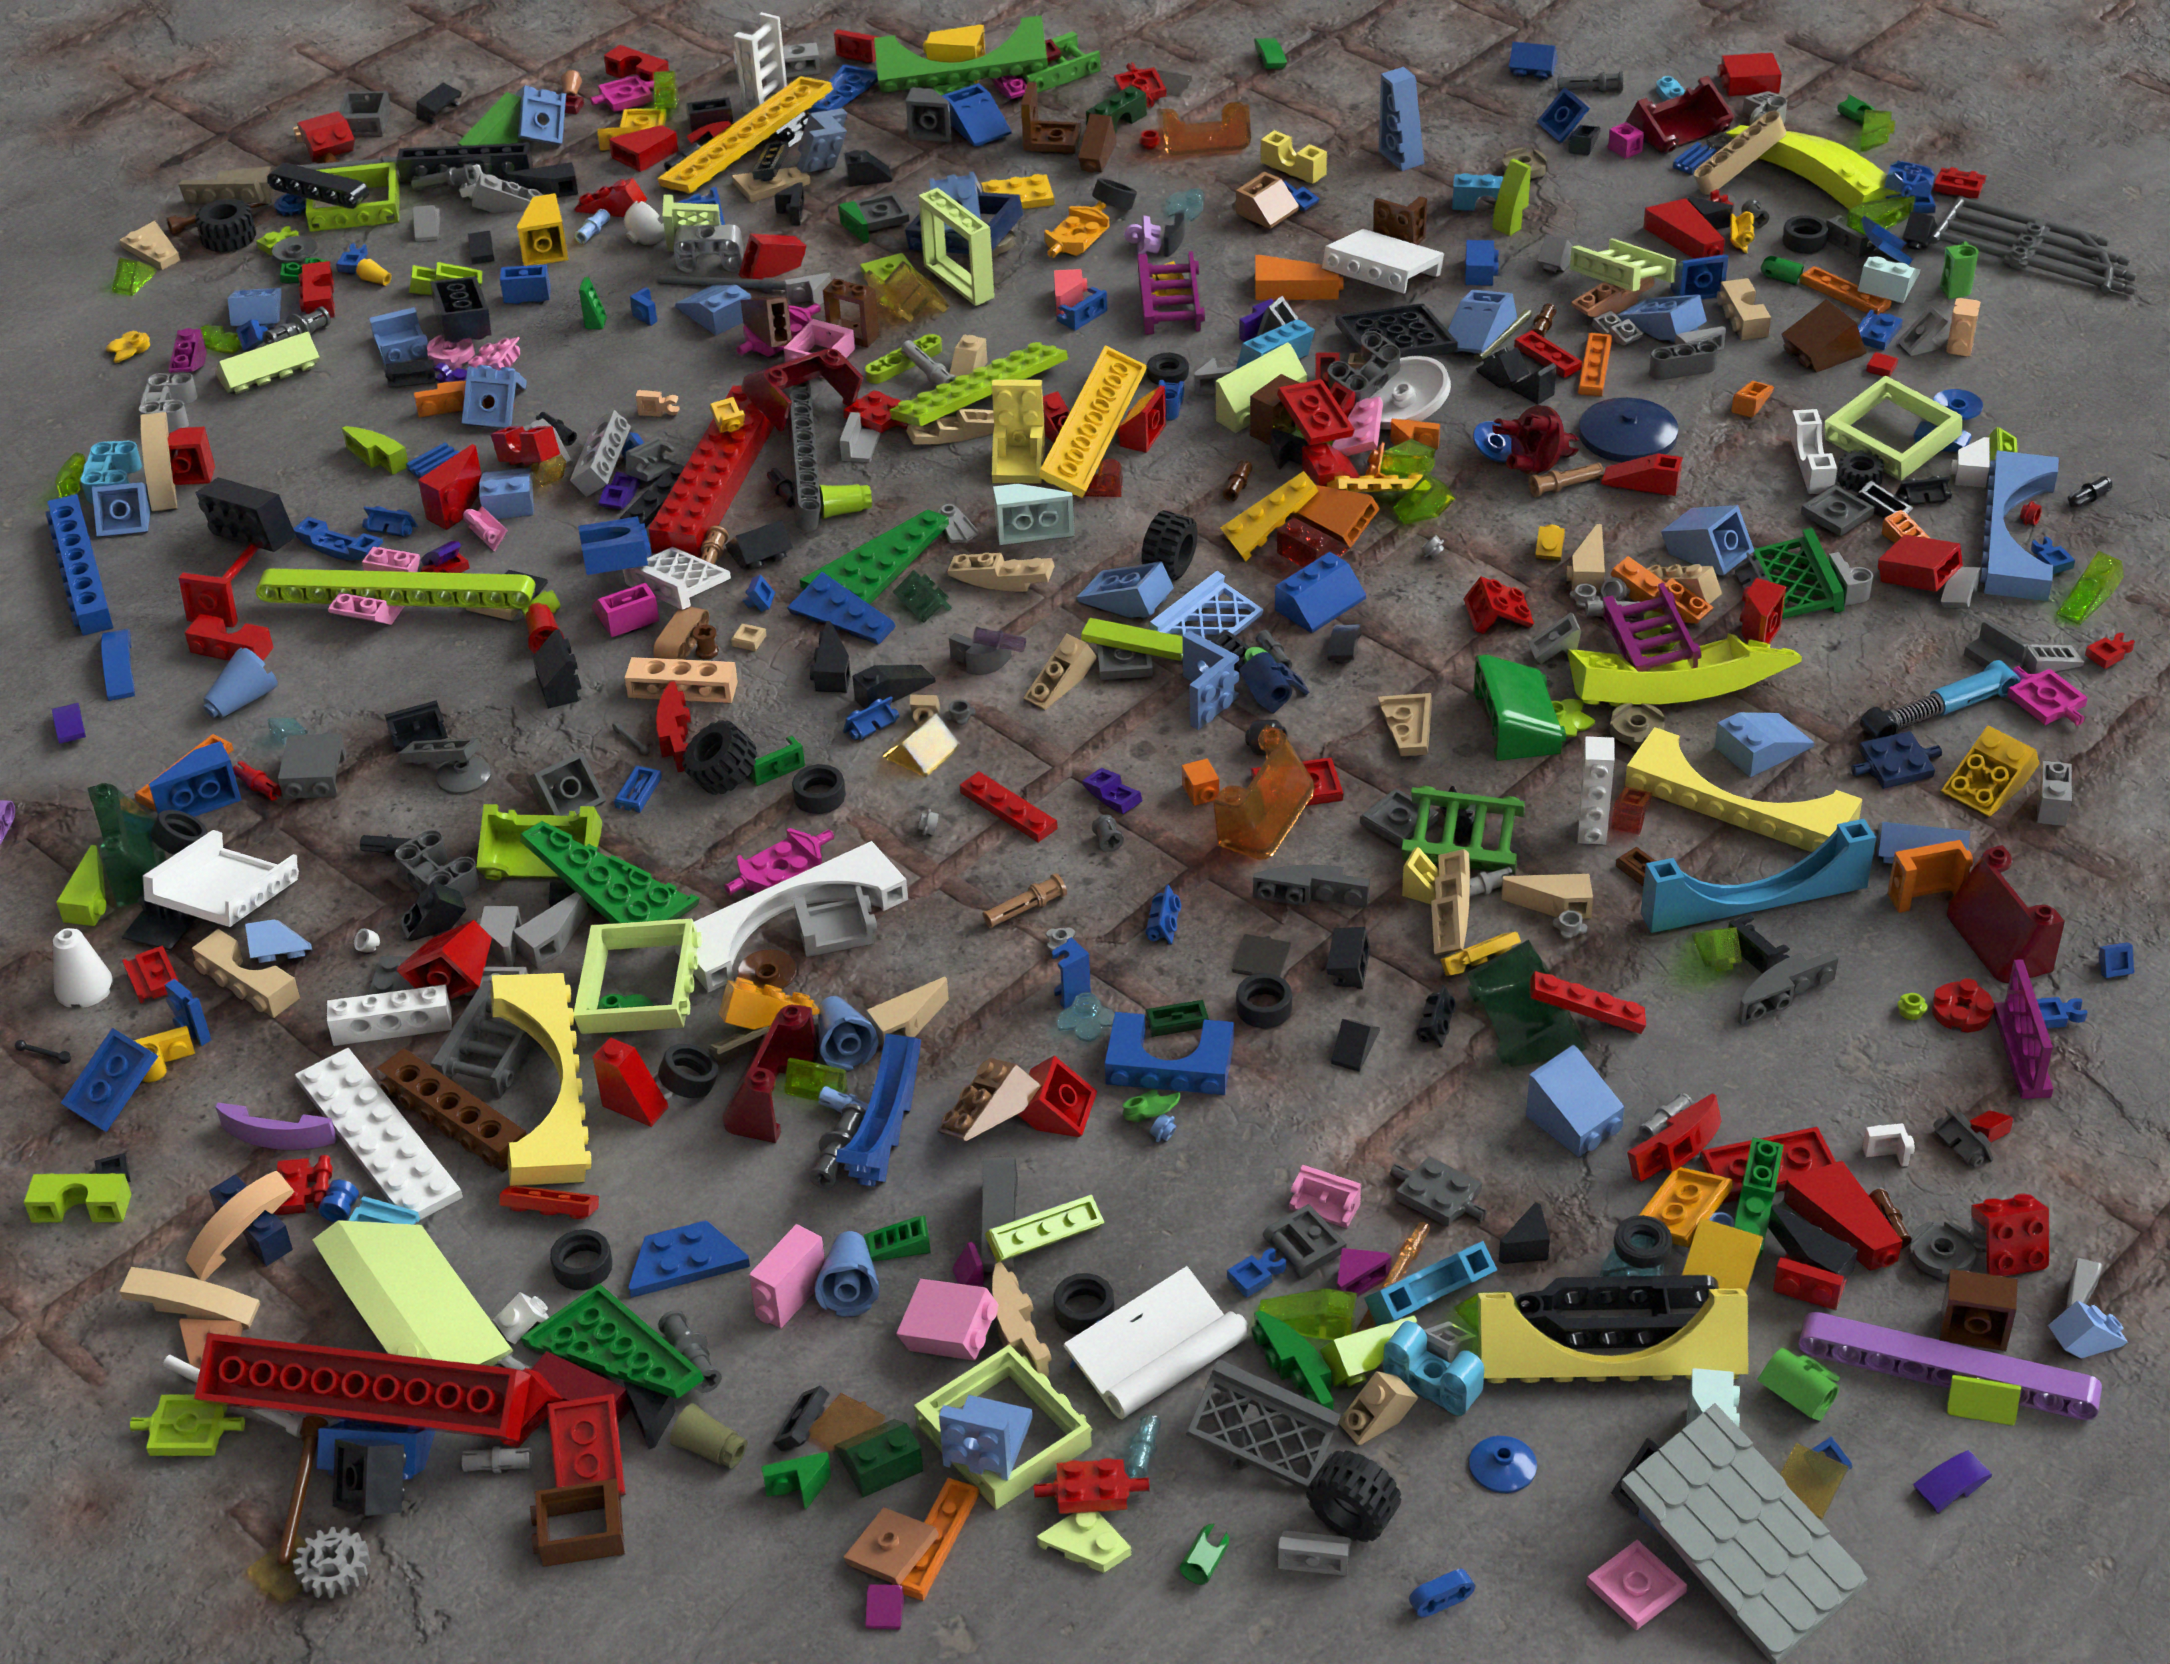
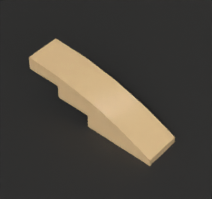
M958 409L956 417L943 416L932 421L931 424H925L921 427L908 423L906 431L913 444H943L965 441L992 434L994 432L993 410Z
M1465 849L1438 855L1439 877H1435L1436 899L1431 900L1434 954L1436 956L1461 951L1464 948L1470 895L1469 852Z
M136 1267L130 1268L120 1290L123 1300L153 1303L156 1311L186 1314L187 1319L241 1321L242 1328L250 1329L260 1305L259 1300L222 1286L168 1272Z

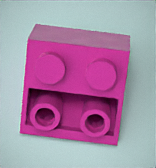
M646 583L599 598L592 604V610L611 637L622 635L659 621L656 596Z

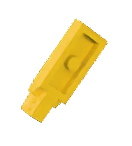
M1518 932L1503 933L1455 952V954L1440 959L1446 976L1464 973L1467 964L1475 966L1488 961L1487 955L1495 953L1496 956L1513 951L1511 946L1520 943L1521 940Z

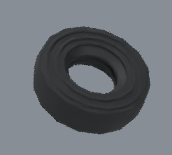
M1165 352L1156 354L1147 362V377L1157 385H1159L1160 380H1164L1165 383H1179L1180 381H1185L1189 375L1187 359L1177 353ZM1165 367L1175 368V370L1172 371H1163L1160 369Z
M1645 1215L1631 1216L1623 1220L1617 1226L1613 1240L1618 1257L1626 1264L1641 1269L1654 1268L1663 1264L1670 1255L1673 1242L1670 1230L1663 1222ZM1635 1235H1646L1653 1238L1655 1245L1650 1249L1637 1248L1631 1243V1238Z

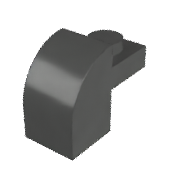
M987 629L977 641L954 633L949 638L950 658L966 664L967 673L984 675L993 673L1002 668L1011 658L1010 637Z

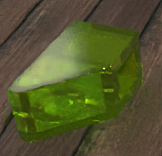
M675 71L654 72L655 109L677 108L678 84Z

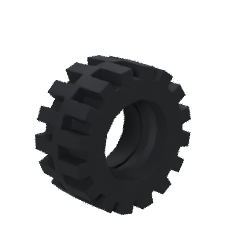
M1853 450L1850 454L1847 452L1844 456L1840 457L1837 481L1840 482L1842 487L1846 486L1845 489H1853V492L1857 493L1858 490L1861 491L1870 481L1880 486L1885 466L1883 459H1879L1877 454L1872 455L1870 451L1864 453V450H1859V452Z

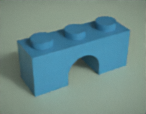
M1468 173L1455 174L1452 209L1475 210L1476 200L1481 196H1491L1497 200L1504 176H1493L1490 174L1471 175Z

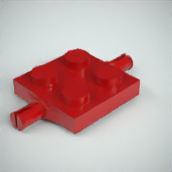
M1131 62V65L1130 63L1126 65L1128 72L1114 75V83L1119 92L1129 86L1136 87L1145 92L1147 108L1154 106L1153 100L1167 97L1166 88L1155 67L1136 69L1135 64Z
M873 390L864 397L856 399V402L851 405L844 399L842 400L844 405H848L844 409L845 419H848L850 412L860 413L862 426L879 433H883L895 426L907 430L908 423L891 419L890 409L898 406V403L901 402L899 399Z
M1111 1458L1098 1461L1080 1462L1071 1460L1065 1463H1057V1477L1054 1483L1034 1484V1498L1055 1497L1059 1506V1514L1127 1510L1129 1492L1150 1491L1149 1477L1128 1478L1124 1470V1459L1114 1460Z

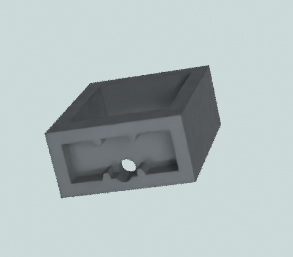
M388 91L345 92L339 112L347 120L353 137L383 136L391 112Z

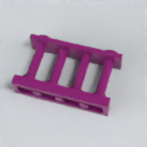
M1193 251L1188 252V263L1152 265V263H1148L1147 254H1138V278L1145 335L1154 334V324L1164 321L1195 320L1196 332L1201 331V322H1205L1204 307L1200 308L1196 275H1199V262L1194 261ZM1189 273V279L1162 281L1150 279V277L1157 274ZM1191 288V295L1156 297V294H1151L1155 293V290ZM1193 304L1192 311L1158 312V310H1153L1157 306Z
M1664 583L1658 584L1659 598L1623 607L1621 604L1617 605L1613 595L1603 597V617L1622 657L1638 672H1649L1650 668L1686 659L1691 669L1698 668V659H1701L1699 644H1694L1676 608L1674 595L1672 592L1667 591ZM1662 608L1665 614L1631 624L1629 621L1625 622L1626 616ZM1670 625L1673 630L1672 633L1640 641L1633 638L1635 633ZM1676 642L1679 643L1682 649L1650 658L1642 657L1641 651Z

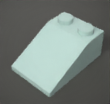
M1869 256L1863 266L1858 291L1904 303L1920 274V269L1909 267L1905 263L1889 262L1882 257Z
M1023 484L993 487L995 524L1000 545L1074 536L1073 496L1071 492Z

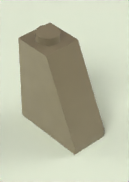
M271 166L218 171L217 177L214 179H258L265 197L261 203L268 204L272 202L274 189L267 182V176L272 172Z

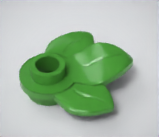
M1153 1089L1140 1096L1133 1097L1124 1102L1123 1117L1125 1120L1140 1122L1147 1117L1163 1115L1179 1102L1180 1093L1159 1096L1157 1090Z

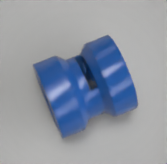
M333 1180L326 1191L327 1196L322 1199L319 1205V1213L323 1218L333 1223L338 1220L347 1221L351 1212V1206L355 1204L359 1196L358 1189L348 1181Z

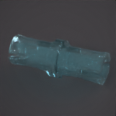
M1147 1414L1141 1416L1137 1434L1131 1440V1455L1126 1466V1473L1131 1478H1137L1139 1469L1141 1470L1139 1478H1145L1150 1459L1156 1453L1157 1446L1155 1441L1161 1421L1154 1415L1150 1414L1148 1425L1146 1424Z

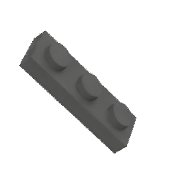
M478 738L413 741L398 754L402 763H414V765L434 761L436 764H441L457 760L458 763H463L472 759L473 754L481 748Z

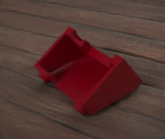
M1705 76L1698 80L1699 85L1695 89L1686 88L1681 96L1655 105L1647 97L1638 100L1626 122L1644 132L1643 140L1660 152L1670 153L1677 147L1716 133L1722 134L1730 128V124L1735 116L1709 76Z
M2003 845L1990 848L1982 854L1950 900L1947 917L1992 976L2002 983L2009 984L2014 960L2024 961L2029 978L2053 972L2065 920L2054 908L2048 905L2026 906L2001 874V872L2011 867L2012 856Z
M788 1005L781 1008L756 1047L723 1112V1124L728 1133L772 1143L777 1142L781 1134V1126L779 1123H776L772 1099L776 1079L779 1073L794 1076L795 1068L807 1063V1067L813 1068L818 1058L811 1007Z

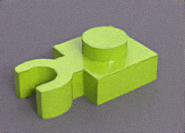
M286 226L281 229V232L273 231L267 233L264 237L256 240L260 250L272 256V248L277 242L299 235L297 230L291 232L290 226Z

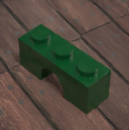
M1129 86L1110 96V98L1086 111V127L1090 114L1111 116L1115 133H1117L1119 118L1131 124L1147 116L1146 93L1136 87Z

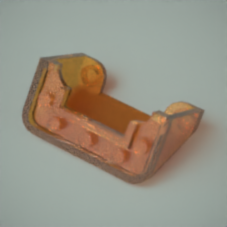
M1242 101L1227 103L1222 108V121L1185 124L1184 121H1179V116L1175 110L1170 108L1156 109L1164 148L1172 156L1243 150L1251 142L1249 104Z
M1265 725L1258 737L1259 746L1262 750L1266 751L1267 760L1248 788L1245 789L1234 785L1227 786L1219 792L1213 801L1218 845L1259 860L1267 859L1275 853L1314 794L1313 779L1282 730L1269 725Z

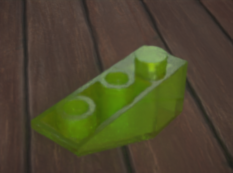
M2098 551L2057 611V615L2081 625L2111 597L2123 579L2122 561Z

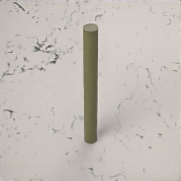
M1526 309L1518 315L1509 328L1483 353H1476L1474 355L1475 361L1481 362L1482 359L1486 358L1532 316L1531 312Z

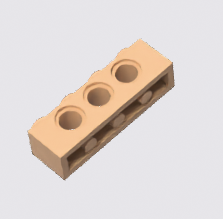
M631 657L625 675L628 698L660 699L668 684L675 681L678 691L683 690L685 701L732 703L738 683L735 662Z

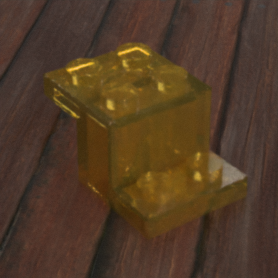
M904 261L896 267L885 281L870 270L863 276L868 283L867 287L875 289L876 301L884 308L888 305L891 308V312L899 319L904 317L911 322L926 304L933 310L937 307L943 313L949 308V304L934 284Z

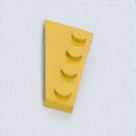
M1303 471L1220 528L1246 562L1252 556L1250 552L1257 545L1261 547L1268 541L1267 536L1275 528L1279 530L1286 523V517L1290 513L1298 512L1318 492V489Z
M1373 475L1359 476V479H1350V476H1335V480L1328 482L1327 487L1351 492L1426 491L1431 489V479H1423V475H1408V479H1399L1398 475H1385L1383 479H1374Z

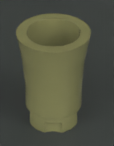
M695 1403L688 1405L681 1412L670 1435L672 1446L691 1451L718 1465L723 1464L730 1469L740 1463L748 1445V1441L708 1415Z

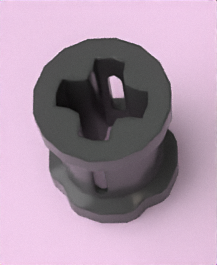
M1750 199L1743 204L1741 213L1749 211L1754 215L1752 225L1754 228H1761L1768 223L1770 215L1765 209L1761 208V204L1757 199Z
M1101 815L1093 821L1092 831L1099 837L1101 849L1111 852L1120 848L1124 842V837L1116 829L1115 819L1111 815Z

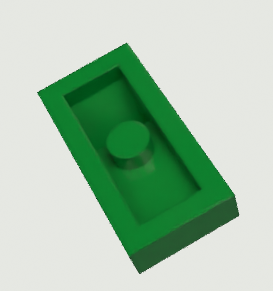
M828 1452L761 1466L766 1496L785 1495L789 1492L800 1490L804 1510L811 1505L832 1477Z

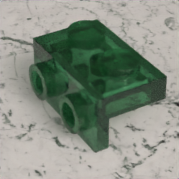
M915 570L893 591L923 623L941 605L948 611L952 609L946 602L949 596L939 587L934 590L933 587L936 584L926 574L921 577Z

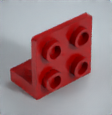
M837 29L834 32L836 56L873 63L876 60L874 38H877V36Z
M1480 576L1463 598L1476 632L1484 634L1494 624L1498 615L1529 628L1534 625L1531 611L1527 606L1523 592L1518 588L1502 585L1495 579L1490 580Z

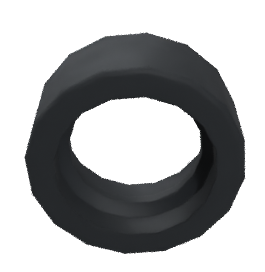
M1105 178L1097 179L1092 193L1095 199L1126 210L1132 209L1137 195L1133 188Z
M1794 216L1784 224L1783 244L1788 249L1798 253L1818 252L1826 245L1828 226L1823 220L1814 216Z
M825 764L807 766L801 769L793 778L792 788L795 804L805 812L812 814L828 813L837 809L844 802L846 796L844 778L842 773L833 766ZM819 784L833 787L831 790L819 794L805 791L807 788Z
M165 810L158 814L150 836L159 848L175 855L206 835L208 830L202 822L190 814L176 810Z
M1260 973L1245 978L1238 985L1236 992L1238 1016L1245 1023L1258 1028H1271L1284 1023L1290 1017L1292 1011L1291 986L1285 979L1275 974ZM1261 994L1273 995L1281 1000L1278 1004L1270 1007L1255 1006L1248 1002L1251 997Z
M676 1044L670 1046L665 1052L659 1066L658 1076L661 1083L676 1095L686 1098H701L712 1090L718 1076L719 1066L716 1059L706 1050L691 1044ZM676 1066L691 1068L701 1076L686 1074Z
M590 1229L573 1230L557 1239L551 1248L550 1260L557 1282L566 1288L573 1290L590 1289L607 1279L612 1271L613 1259L610 1245L606 1237L597 1231ZM579 1251H592L600 1255L598 1260L584 1268H571L563 1264L565 1259Z
M1078 1273L1066 1277L1057 1285L1053 1294L1055 1319L1061 1328L1072 1334H1080L1098 1320H1102L1115 1312L1113 1289L1109 1282L1099 1275ZM1079 1295H1091L1103 1301V1305L1091 1313L1080 1314L1072 1312L1065 1307V1304L1071 1298Z

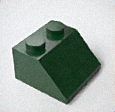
M892 1419L834 1445L838 1456L862 1498L923 1472L921 1447L907 1423L897 1419Z

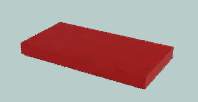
M1818 1127L1759 1138L1784 1145L1775 1192L1785 1191L1788 1178L1836 1163ZM1752 1140L1700 1151V1160L1708 1174L1732 1179L1733 1188L1722 1203L1739 1199Z

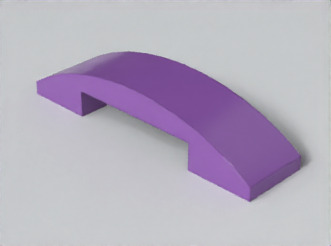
M217 1103L216 1105L222 1128L234 1137L253 1145L280 1150H302L334 1144L337 1140L331 1118L303 1114L299 1123L250 1117L246 1106Z

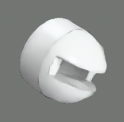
M365 928L358 931L354 940L356 950L365 953L374 952L376 946L380 944L378 934Z

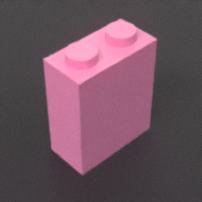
M796 1224L749 1274L755 1315L762 1322L771 1323L781 1329L815 1292L816 1279L825 1262L821 1236Z
M920 1279L896 1334L909 1351L975 1361L980 1349L985 1344L990 1324L997 1315L998 1303L986 1287Z

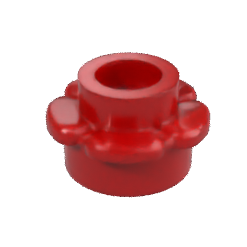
M1155 130L1143 131L1139 143L1143 144L1146 149L1155 148L1160 144L1158 132Z
M2030 501L2028 505H2023L2020 519L2024 520V525H2037L2041 517V505L2035 504L2034 501Z

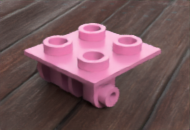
M504 338L498 343L483 345L479 349V354L468 362L469 366L477 368V365H486L497 370H501V367L510 368L520 356V348L516 345L520 338Z

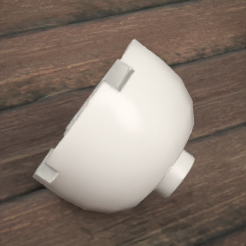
M638 200L630 206L624 218V226L627 230L626 236L633 243L639 242L643 245L656 244L665 237L664 223L661 224L657 218L660 215L642 201L638 203Z

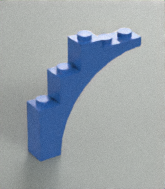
M885 1034L878 1074L865 1116L851 1142L844 1148L837 1150L836 1162L845 1163L844 1169L850 1170L849 1177L858 1178L857 1184L875 1187L876 1181L886 1182L891 1145L898 1146L903 1112L911 1111L921 1039Z

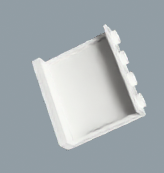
M1361 229L1325 246L1322 269L1400 293H1406L1409 278L1419 273H1425L1434 277L1441 274L1444 253Z
M212 830L143 875L144 900L231 927L298 880L297 855L293 854L277 865L223 848L222 832Z

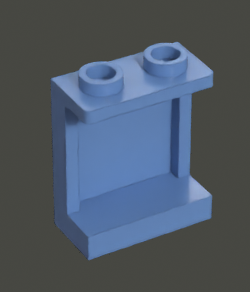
M415 308L369 318L372 335L384 366L386 364L401 363L428 356V340L420 328Z

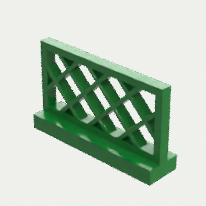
M1813 528L1802 530L1803 537L1754 549L1753 556L1755 560H1759L1765 572L1762 575H1767L1770 582L1790 587L1789 591L1785 593L1783 619L1832 607L1834 613L1845 611L1844 591ZM1801 548L1798 554L1788 552L1790 549ZM1770 554L1775 556L1772 561L1762 558V556ZM1782 558L1792 561L1789 565L1779 563ZM1798 563L1809 565L1805 570L1795 568ZM1773 569L1783 572L1780 577L1770 574ZM1789 574L1800 576L1797 581L1786 579ZM1806 579L1816 581L1813 586L1803 584ZM1797 590L1807 592L1804 597L1794 595ZM1813 595L1825 598L1819 601L1810 600ZM1788 601L1798 604L1795 607L1785 608Z

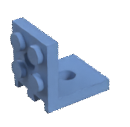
M524 85L515 94L521 97L518 138L560 146L563 140L566 94L561 93L558 95L553 91L536 90L533 87ZM537 115H543L546 118V125L538 123Z
M974 171L969 172V175L957 177L955 174L949 175L947 179L935 181L934 178L929 179L930 190L939 188L956 202H960L964 208L981 220L978 196H982V191ZM944 223L945 233L955 231Z
M477 365V368L468 366L462 424L503 429L511 426L515 389L526 390L527 380L520 373L516 372L514 368L501 367V370H497L486 365ZM488 396L494 397V406L490 409H485L483 407V400Z
M1188 631L1182 636L1183 677L1192 681L1189 685L1190 726L1199 730L1239 698V693L1234 691V685L1239 681V672L1234 670V664L1239 661V656Z
M968 1395L963 1409L943 1405L939 1414L943 1466L950 1467L952 1462L969 1466V1472L982 1475L984 1469L1001 1473L1002 1480L1008 1481L1033 1418L1032 1409Z

